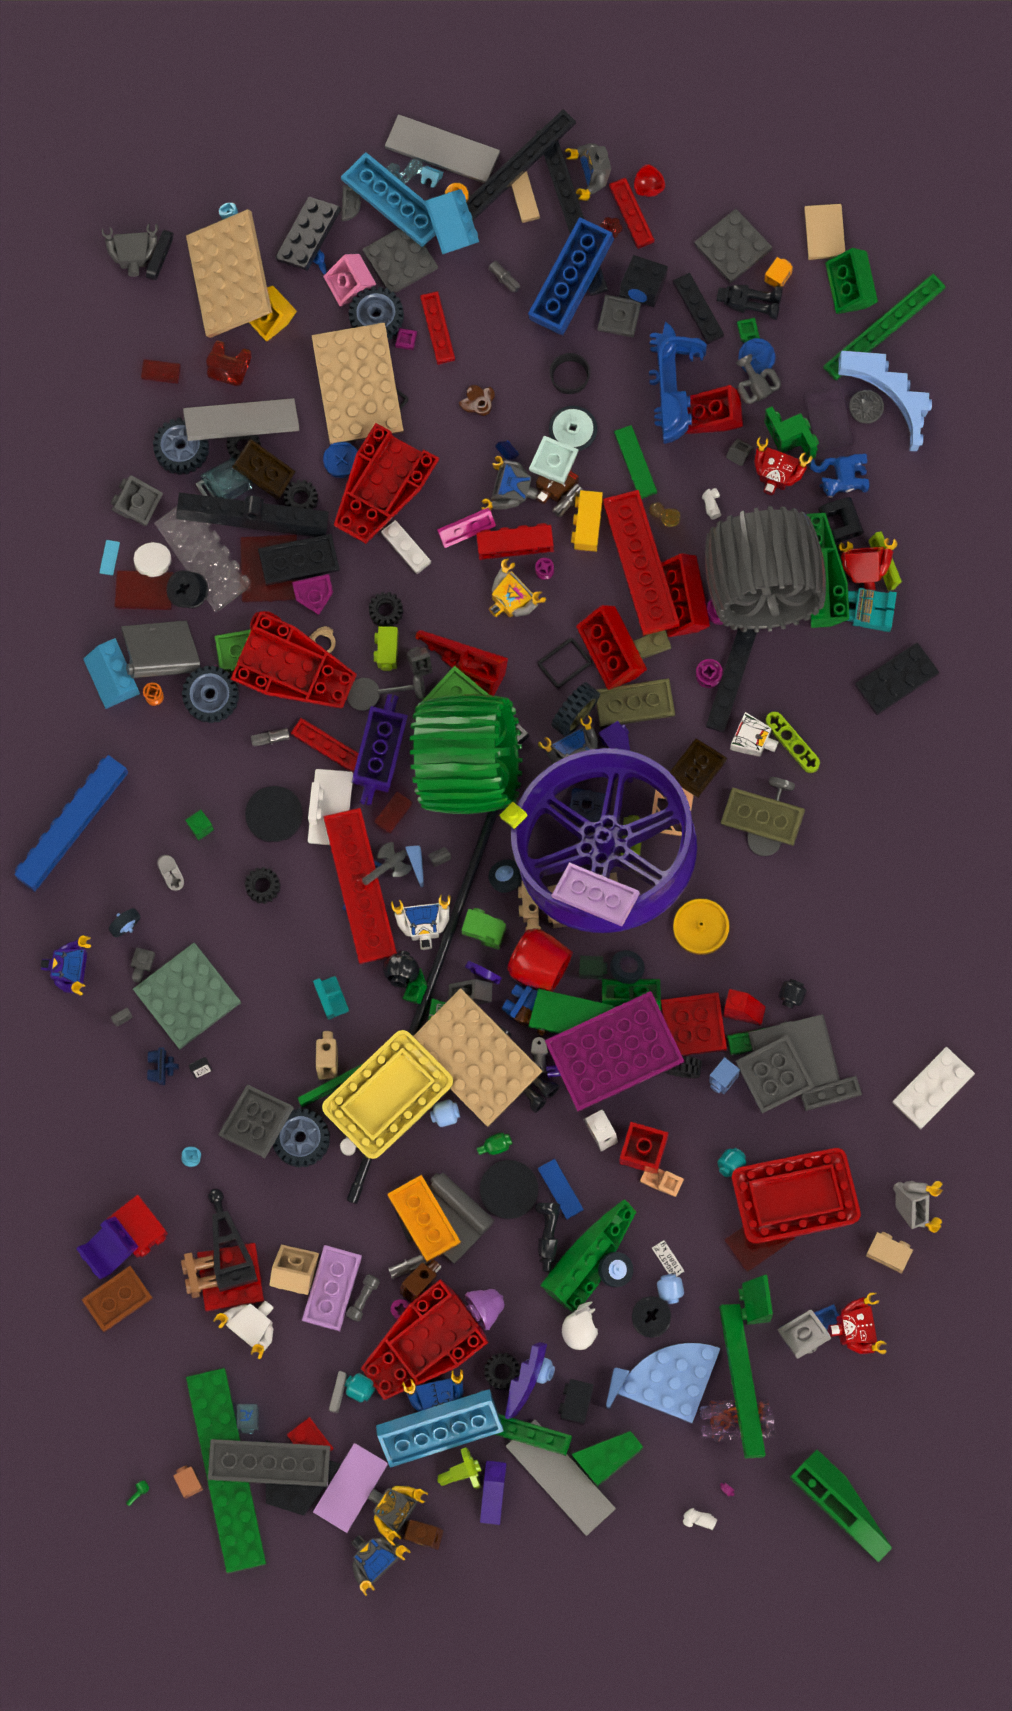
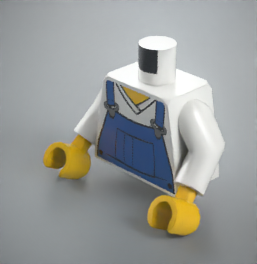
M440 895L439 903L403 907L402 901L399 900L400 906L394 907L393 902H391L398 927L406 936H411L412 941L420 940L421 950L431 949V939L438 938L439 933L444 931L449 921L448 905L451 900L450 895H448L447 902L442 901V895Z

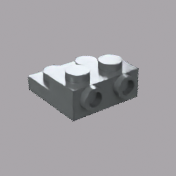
M130 475L127 479H122L118 487L121 489L119 495L115 494L110 502L113 505L111 510L127 519L131 518L141 525L147 526L163 493Z

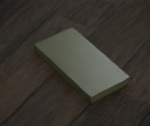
M669 678L618 686L611 690L607 688L597 690L600 693L596 703L600 728L608 727L616 721H619L622 725L675 716Z
M732 787L720 824L794 846L805 809Z

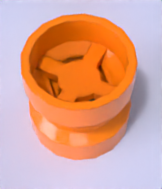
M151 682L144 687L143 695L149 705L157 706L162 703L164 694L157 683Z

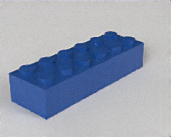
M579 217L528 313L531 321L562 336L564 335L614 241L612 232Z

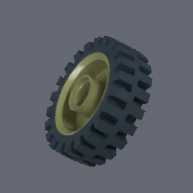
M587 682L582 683L581 686L573 691L567 701L563 703V706L559 708V712L556 713L551 726L565 737L571 734L581 725L580 718L584 721L586 716L595 707L600 693Z

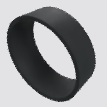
M565 353L558 356L552 362L550 378L558 391L565 394H575L583 390L590 378V366L582 356L575 353ZM567 361L577 362L584 367L587 380L576 389L561 388L554 382L555 369Z

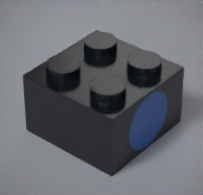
M633 255L621 282L619 296L655 307L667 279L668 266Z

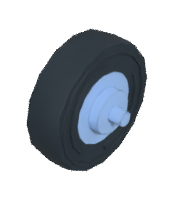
M501 860L494 864L489 871V882L498 892L508 893L513 891L522 882L519 867L513 860Z
M131 908L121 915L118 913L116 914L117 918L110 924L108 929L114 937L122 936L128 931L131 933L133 931L132 928L138 923L141 916L135 908Z
M610 1252L600 1260L598 1274L601 1281L607 1286L622 1287L632 1278L633 1264L625 1254Z

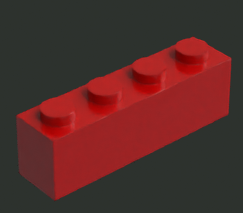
M540 523L533 527L522 525L515 529L503 527L497 531L485 529L476 533L479 560L554 552L551 525L546 523Z

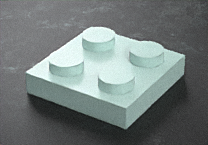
M544 436L529 467V471L564 485L578 454V449Z

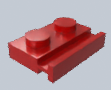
M310 1417L287 1434L293 1444L331 1446Z

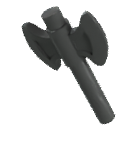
M389 842L379 850L378 859H385L386 861L362 879L363 884H369L391 868L393 869L392 877L407 875L411 871L412 865L402 862L407 857L406 851L402 850L395 854L394 843Z

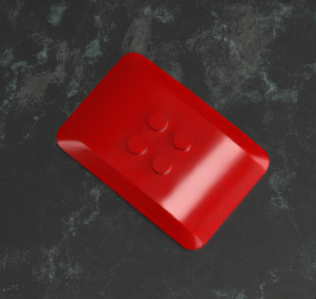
M840 1148L739 1167L733 1171L731 1176L745 1237L753 1244L856 1223L861 1216L847 1155Z

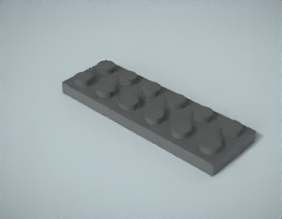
M211 1439L208 1480L328 1487L331 1446Z

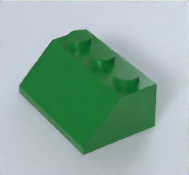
M851 248L825 262L837 314L863 310L878 302L867 251Z
M602 979V1003L613 1005L615 1008L651 991L661 1011L660 979H639L633 984H624L616 979Z

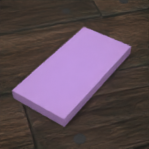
M569 862L552 893V898L623 926L640 893L636 889Z
M324 1245L303 1314V1322L340 1332L362 1255Z
M354 1443L313 1513L348 1533L370 1493L387 1468L388 1463Z

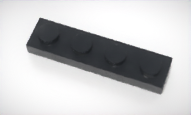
M688 273L673 280L674 286L707 345L724 337L721 327L691 274Z

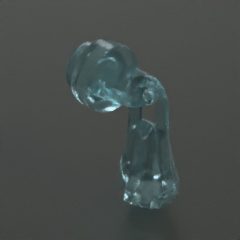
M413 159L410 160L408 166L401 174L398 172L400 166L393 162L386 169L405 184L414 175L421 172L423 165L420 160Z

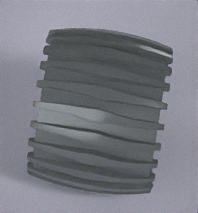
M768 506L767 510L762 511L754 508V512L745 514V511H741L740 516L734 518L732 515L727 516V521L723 522L720 520L717 522V527L710 528V533H707L705 545L706 576L714 608L724 626L728 627L730 625L732 630L740 628L742 632H746L747 629H753L754 633H758L759 629L765 628L770 632L773 627L781 626V629H786L787 624L793 623L798 625L801 619L807 621L810 619L811 614L817 615L819 609L824 607L826 573L823 553L812 521L803 511L798 513L795 508L789 511L783 506L780 507V510H773L772 506Z

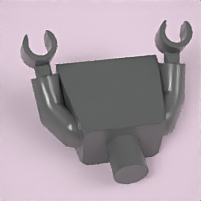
M149 223L146 227L147 232L113 235L114 238L111 237L113 229L110 226V234H105L102 228V235L106 237L105 243L108 254L115 263L120 264L122 269L128 268L129 276H138L139 268L147 266L157 246V235L155 233L159 229L158 224H155V231L150 229Z

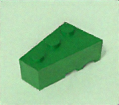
M629 1431L573 1453L572 1457L598 1487L643 1449V1446L632 1432Z

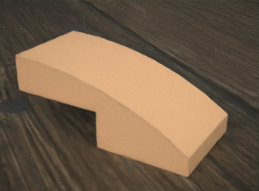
M659 1169L657 1175L644 1171L640 1182L676 1197L684 1179Z

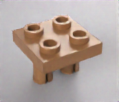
M192 1252L184 1254V1260H181L183 1275L187 1274L188 1279H185L187 1294H191L192 1299L200 1297L202 1289L218 1287L215 1275L202 1278L196 1276L197 1270L214 1268L212 1255L195 1259L192 1256Z

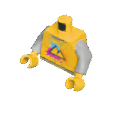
M509 558L504 559L501 563L502 568L499 570L493 583L492 599L495 604L489 608V611L494 617H497L503 611L508 617L529 615L538 606V603H544L546 598L542 597L539 600L538 596L542 592L532 593L512 571H508L515 567V563H511L510 567H508L506 563Z

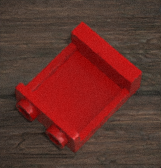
M136 1195L107 1218L116 1217L139 1246L133 1252L137 1258L139 1256H146L151 1251L150 1248L155 1244L159 1245L164 1242L168 1234L139 1195Z

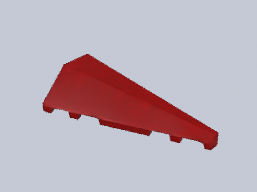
M422 630L416 632L415 638L417 640L421 639L429 646L428 649L436 651L441 655V659L452 668L456 666L489 695H495L505 676L508 658Z

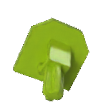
M468 1448L461 1449L464 1462L451 1467L447 1472L439 1474L437 1479L438 1483L444 1486L470 1477L475 1489L482 1488L478 1473L481 1471L478 1460L473 1459Z

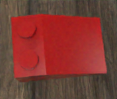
M728 385L690 396L691 407H687L688 414H691L692 425H688V430L685 434L721 432L743 427L741 397L733 386Z

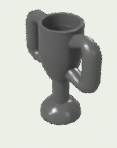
M752 354L736 362L737 366L745 368L750 377L749 380L743 381L737 386V391L746 404L759 402L781 387V381L773 369L767 368L760 374L755 372L751 365ZM767 374L771 378L774 386H769L768 382L765 380V376ZM745 386H750L753 394L752 398L747 394Z

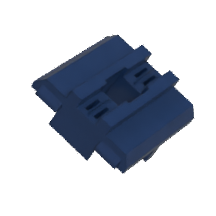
M574 788L572 789L569 808L590 822H598L601 819L606 794L594 792L590 789ZM582 803L591 804V809H585L582 807Z

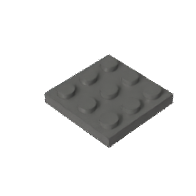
M737 209L733 210L694 242L696 248L730 284L772 251L773 248Z
M400 228L362 249L385 288L390 289L391 293L402 290L438 269L436 262L425 245L421 247Z
M788 1035L735 1061L761 1114L814 1088Z
M247 1084L218 1135L262 1158H266L294 1107Z

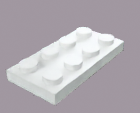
M945 1047L892 1103L921 1130L975 1073L950 1049Z

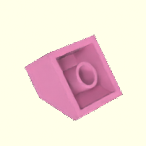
M345 254L323 276L340 307L352 302L354 296L357 297L358 292H364L365 288L370 290L371 287L376 285L360 254Z

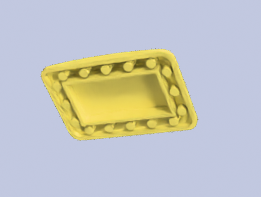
M401 1030L396 1032L324 1101L322 1109L324 1114L366 1157L376 1159L452 1087L453 1078L409 1032Z

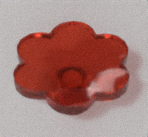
M606 217L604 222L599 225V227L612 232L614 238H617L618 233L622 232L623 229L618 218Z

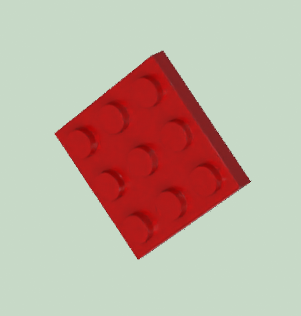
M719 992L661 1000L663 1017L681 1055L689 1056L727 1050Z
M256 1243L245 1244V1247L254 1263L258 1281L222 1292L219 1291L218 1287L202 1289L206 1312L237 1307L243 1304L249 1305L264 1302ZM239 1246L220 1249L221 1269L246 1263ZM214 1250L197 1252L198 1258L212 1255L214 1261ZM214 1268L200 1270L201 1278L215 1275Z

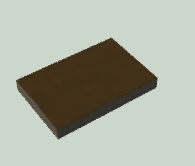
M252 439L247 442L232 468L277 500L281 497L296 472Z
M695 738L671 769L670 773L683 789L699 798L728 758Z

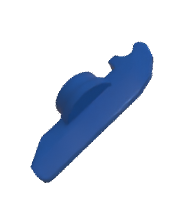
M319 249L313 262L319 265L320 270L325 275L328 272L324 261L325 256Z

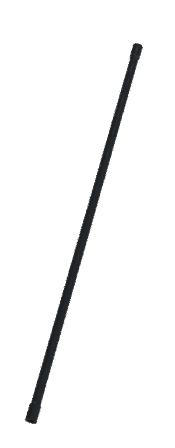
M499 810L490 811L486 816L426 982L427 989L421 1004L417 1006L408 1031L412 1036L421 1027ZM363 1155L357 1175L346 1199L354 1204H357L363 1184L372 1159Z

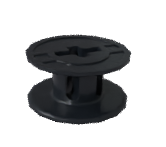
M177 571L167 582V596L171 603L177 607L197 608L205 602L208 596V584L204 576L198 572Z
M648 1296L642 1298L633 1308L632 1322L634 1328L644 1337L654 1338L661 1336L670 1326V1307L659 1297ZM655 1310L658 1311L655 1315V1321L651 1319L648 1324L645 1323L648 1319V1313L652 1315Z

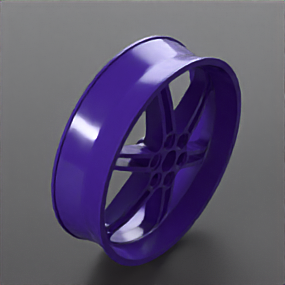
M612 748L592 749L570 755L557 761L540 773L531 782L519 800L518 806L528 816L515 829L511 828V844L523 884L535 904L549 917L563 925L593 933L619 932L640 926L667 910L684 891L692 876L697 857V836L687 797L680 784L667 769L644 755ZM596 777H605L608 779L601 819L598 822H590L555 798L558 793L578 782ZM629 777L647 782L661 793L668 802V807L662 811L627 825H619L624 782ZM616 778H619L614 814L609 815L614 782ZM550 804L554 805L561 812H563L565 815H567L569 818H571L573 821H575L582 827L578 828L567 818H565L563 815H561L559 812L553 809L550 806ZM545 813L550 814L561 825L582 840L576 845L540 859H531L528 856V844L532 829L538 818ZM679 824L682 827V838L677 857L672 866L666 871L659 870L630 849L632 846L655 836L672 825ZM608 825H612L609 829L605 828ZM591 832H594V834L591 835V836H588V835H587V834H589V833H591ZM621 836H627L625 839H620ZM601 860H606L604 863H598ZM633 861L634 863H636V864H637L638 866H640L641 868L645 869L646 871H648V872L651 873L652 875L658 877L660 880H658V879H656V878L650 876L649 874H647L646 872L642 871V870L639 869L638 867L634 866V865L631 864L630 862ZM570 862L579 867L591 864L592 872L602 874L606 878H609L610 872L614 867H621L654 887L638 896L623 926H619L552 898V892L546 888L541 879L543 876L565 871Z

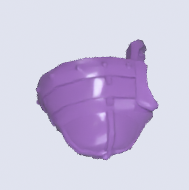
M495 1289L477 1290L465 1294V1300L468 1303L466 1307L474 1319L483 1327V1330H490V1327L504 1309L503 1295L499 1294Z

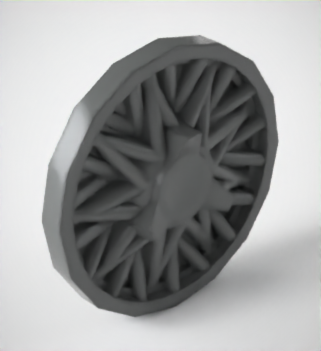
M862 390L852 396L849 403V411L856 421L869 424L881 417L884 411V403L878 393L871 390Z

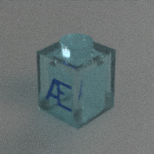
M237 1404V1429L242 1430V1434H253L254 1430H259V1406L257 1404Z

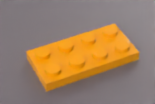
M422 1175L387 1194L426 1263L461 1243Z

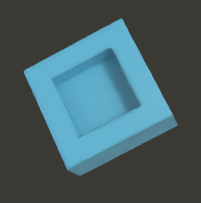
M424 166L420 173L422 175L421 183L426 184L429 178L432 180L431 187H435L439 180L442 179L444 172Z

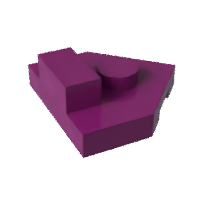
M329 574L292 582L296 601L320 615L333 594Z

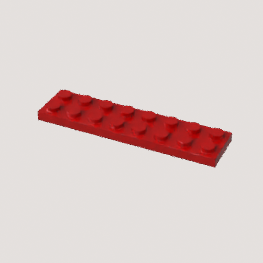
M639 490L602 499L643 636L680 626Z
M361 808L323 816L359 965L397 954L378 877L367 885H364L362 879L376 868Z

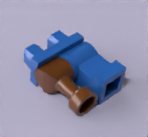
M516 984L511 994L519 998L518 1002L514 1004L506 1000L502 1010L509 1015V1019L520 1025H529L538 991L529 986L525 988ZM538 1029L537 1033L544 1036L546 1031Z

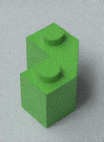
M474 908L473 910L468 909L462 927V935L481 940V945L500 950L507 928L503 920L493 918L485 914V911Z

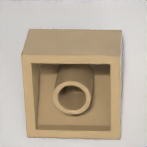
M281 1244L272 1266L270 1286L308 1295L313 1282L319 1253Z

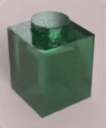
M580 956L579 978L602 980L603 974H607V963L603 962V957Z

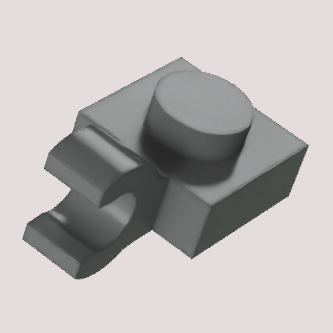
M136 947L131 967L136 968L132 975L134 982L141 983L144 971L150 972L155 952Z

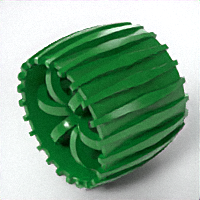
M462 694L420 702L416 706V712L413 713V719L416 720L414 723H411L414 735L410 736V741H414V750H410V755H414V764L410 766L411 769H415L416 777H413L412 781L417 783L418 788L415 789V794L420 795L418 802L421 803L422 808L442 813L473 814L507 808L512 802H517L516 798L519 797V792L516 790L521 788L518 777L522 776V771H519V763L523 762V758H519L518 749L522 748V744H518L517 736H520L521 732L516 730L515 724H518L519 720L514 717L516 709L513 708V703L510 699L492 695Z

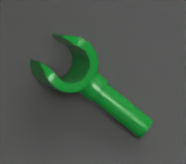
M140 1481L135 1485L138 1491L126 1502L128 1506L140 1495L149 1491L146 1481Z

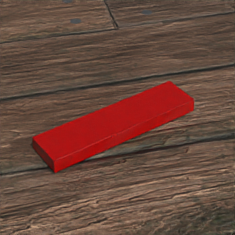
M626 177L610 183L611 193L637 249L654 243L653 235Z
M438 291L420 295L437 365L455 361Z
M300 718L291 731V735L354 773L359 753Z

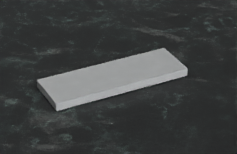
M399 114L385 144V149L481 183H485L490 178L500 155V150Z
M294 398L183 408L188 441L299 431Z
M536 1420L531 1422V1424L541 1426ZM514 1440L506 1445V1448L586 1536L616 1509L567 1454L564 1456Z

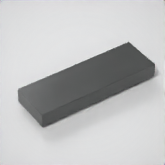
M853 1076L812 1088L800 1095L805 1111L861 1096L862 1093L857 1077Z

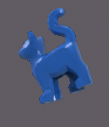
M854 454L839 458L830 457L824 459L819 466L816 465L814 459L809 463L810 469L817 473L825 471L829 465L834 466L837 480L822 477L823 483L819 485L820 488H823V492L826 493L828 498H832L838 492L848 493L856 489L867 492L869 490V479L855 477V472L866 475L867 470L862 464L867 463V454Z

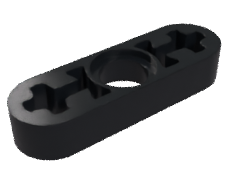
M163 230L147 268L146 278L157 280L174 237L173 232Z

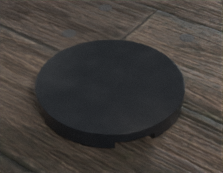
M269 786L260 789L250 798L246 806L245 817L250 831L260 840L271 843L291 838L301 826L303 811L299 799L292 791L280 786Z
M514 1160L500 1161L492 1165L484 1173L480 1183V1196L484 1206L495 1216L504 1219H516L527 1214L536 1203L539 1192L538 1182L532 1170L525 1164Z

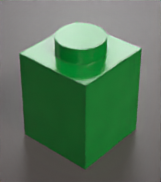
M199 810L185 820L198 841L214 830L211 822L202 810Z

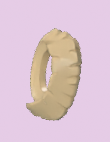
M327 626L318 628L309 638L316 642L315 639L320 635L328 637L331 640V647L327 652L331 653L336 644L333 629Z

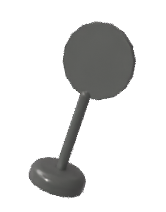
M416 673L413 677V685L379 689L375 681L369 678H360L353 682L347 699L349 704L359 711H366L371 706L377 705L380 694L414 690L418 699H424V679L422 673Z
M777 777L769 778V784L778 788L774 800L779 801L782 790L793 791L795 788V784ZM751 833L748 834L749 847L759 856L773 855L781 846V842Z

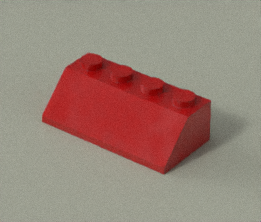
M680 553L662 562L663 571L680 623L678 627L667 629L668 637L697 633L710 627L697 556Z
M601 605L576 625L608 690L635 680L647 670L615 606Z

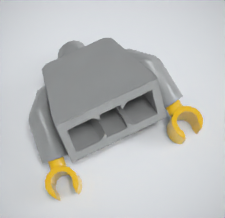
M906 1181L904 1184L898 1182L894 1185L896 1208L911 1229L919 1226L925 1228L927 1226L931 1232L935 1233L941 1228L942 1220L940 1218L934 1217L931 1222L929 1221V1194L927 1193L928 1191L932 1196H938L943 1191L938 1189L943 1185L940 1181H935L932 1186L915 1181Z

